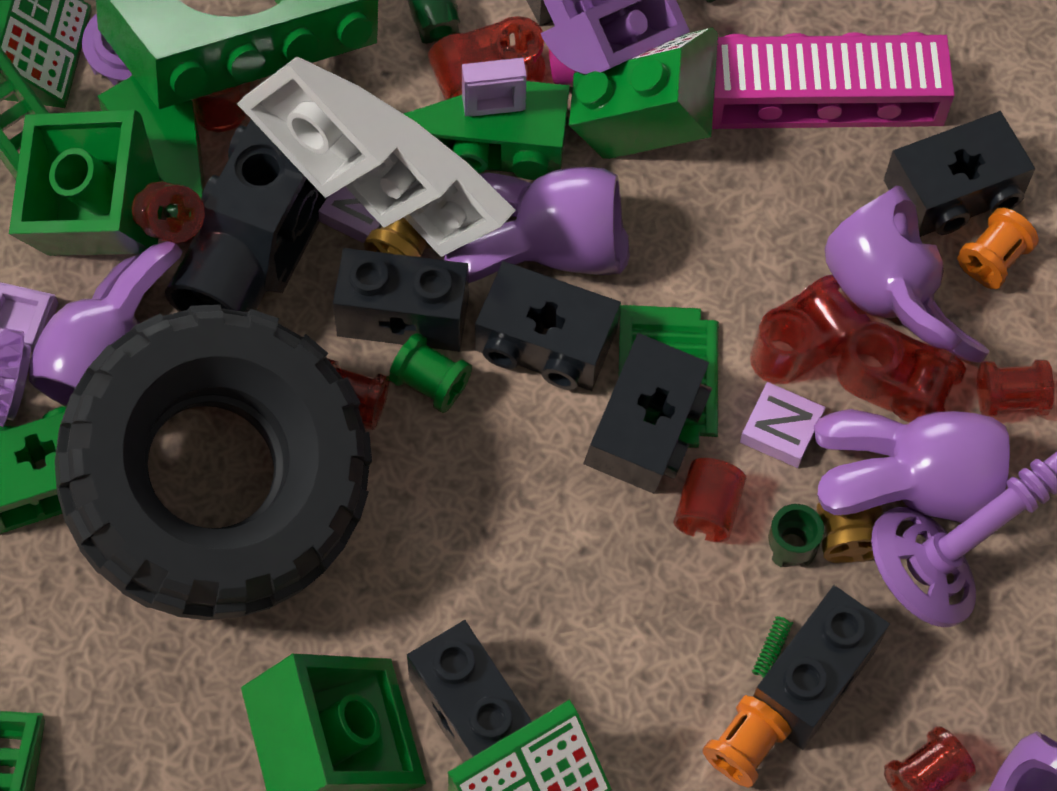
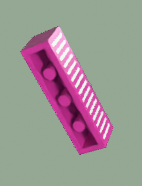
M853 32L842 36H807L802 33H791L784 36L749 37L744 34H730L718 37L712 129L944 126L955 96L947 35H926L921 32H908L901 35H866Z

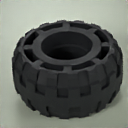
M221 305L190 306L185 311L165 316L161 314L133 326L129 332L111 345H108L86 369L69 398L58 432L55 455L57 495L65 523L79 547V551L95 571L120 590L121 594L147 608H153L181 618L199 620L239 618L270 609L295 596L320 577L344 550L361 519L369 493L367 485L369 466L372 463L370 432L365 431L359 411L361 402L348 377L343 379L326 358L328 352L307 334L302 337L279 324V318L250 309L249 312L221 309ZM193 407H217L241 416L256 428L270 450L274 472L269 493L255 513L237 524L221 528H205L187 523L171 513L161 503L152 487L148 471V459L155 435L173 416Z

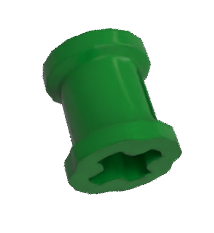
M415 333L397 353L390 367L388 380L397 386L406 383L433 400V408L445 413L452 407L465 389L471 376L472 365L463 359L458 362L452 361L427 346L428 340L426 337Z

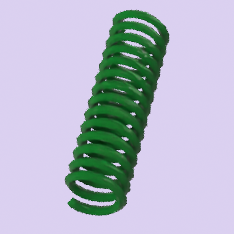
M781 616L775 617L776 620L771 625L772 629H770V633L766 637L767 641H764L765 645L762 646V653H759L760 657H757L758 661L753 666L752 673L754 675L761 674L764 678L768 670L777 661V657L780 656L779 653H781V649H783V645L793 625V622Z

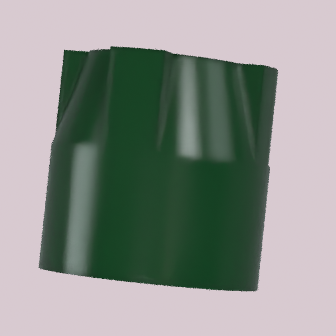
M407 0L422 43L428 44L456 38L460 34L458 28L460 19L456 0Z
M790 504L782 507L775 514L769 530L768 541L773 552L772 561L776 565L783 567L784 564L798 565L804 563L808 566L813 562L824 535L823 521L814 509L803 504ZM788 534L797 535L803 540L805 546H792L786 543L782 537Z

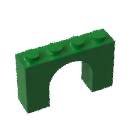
M96 0V12L100 33L157 108L162 109L271 76L295 57L314 63L376 44L378 36V0H274L277 3L274 7L245 16L211 15L197 11L180 0Z

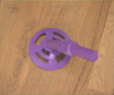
M1057 452L1044 462L1039 459L1030 463L1032 471L1023 468L1018 473L1020 480L1011 477L1006 482L1008 486L1006 491L949 533L928 515L908 507H895L882 514L873 526L871 537L872 551L884 582L897 600L916 617L934 626L953 627L967 619L975 606L976 588L972 571L964 555L1024 510L1033 513L1038 509L1037 501L1045 504L1050 499L1048 492L1053 495L1057 494ZM912 521L915 525L908 528L902 537L896 535L900 522ZM917 535H923L926 539L922 544L915 542ZM900 559H907L908 568L914 578L923 585L929 586L927 594L913 582ZM952 573L954 580L952 583L947 584L946 575ZM964 588L961 601L958 604L949 605V597Z

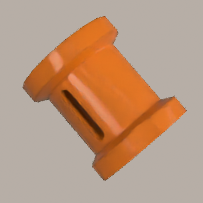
M1004 207L997 208L988 218L989 227L975 243H966L960 249L957 256L963 271L989 289H999L1008 276L1007 270L1021 254L1031 253L1039 242L1038 234L1032 224L1018 212Z
M745 695L736 706L738 714L718 740L712 739L707 742L703 748V754L715 769L740 786L749 788L758 780L759 774L756 771L758 766L776 742L783 743L790 734L791 728L787 721L765 702L753 696Z

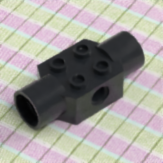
M252 119L248 126L241 125L237 128L229 146V160L220 176L213 175L204 188L201 198V210H203L201 226L165 290L168 302L178 312L188 310L190 306L221 305V309L249 312L250 309L257 310L266 292H284L320 222L318 211L328 197L325 198Z

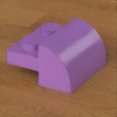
M543 0L555 25L540 33L544 42L564 65L583 74L593 71L601 73L690 32L676 0Z

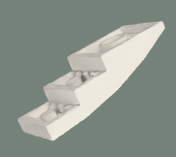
M295 57L237 103L325 198L346 187L383 228L404 217L440 257L500 228L515 212V209L465 160L417 122L360 86L302 58Z

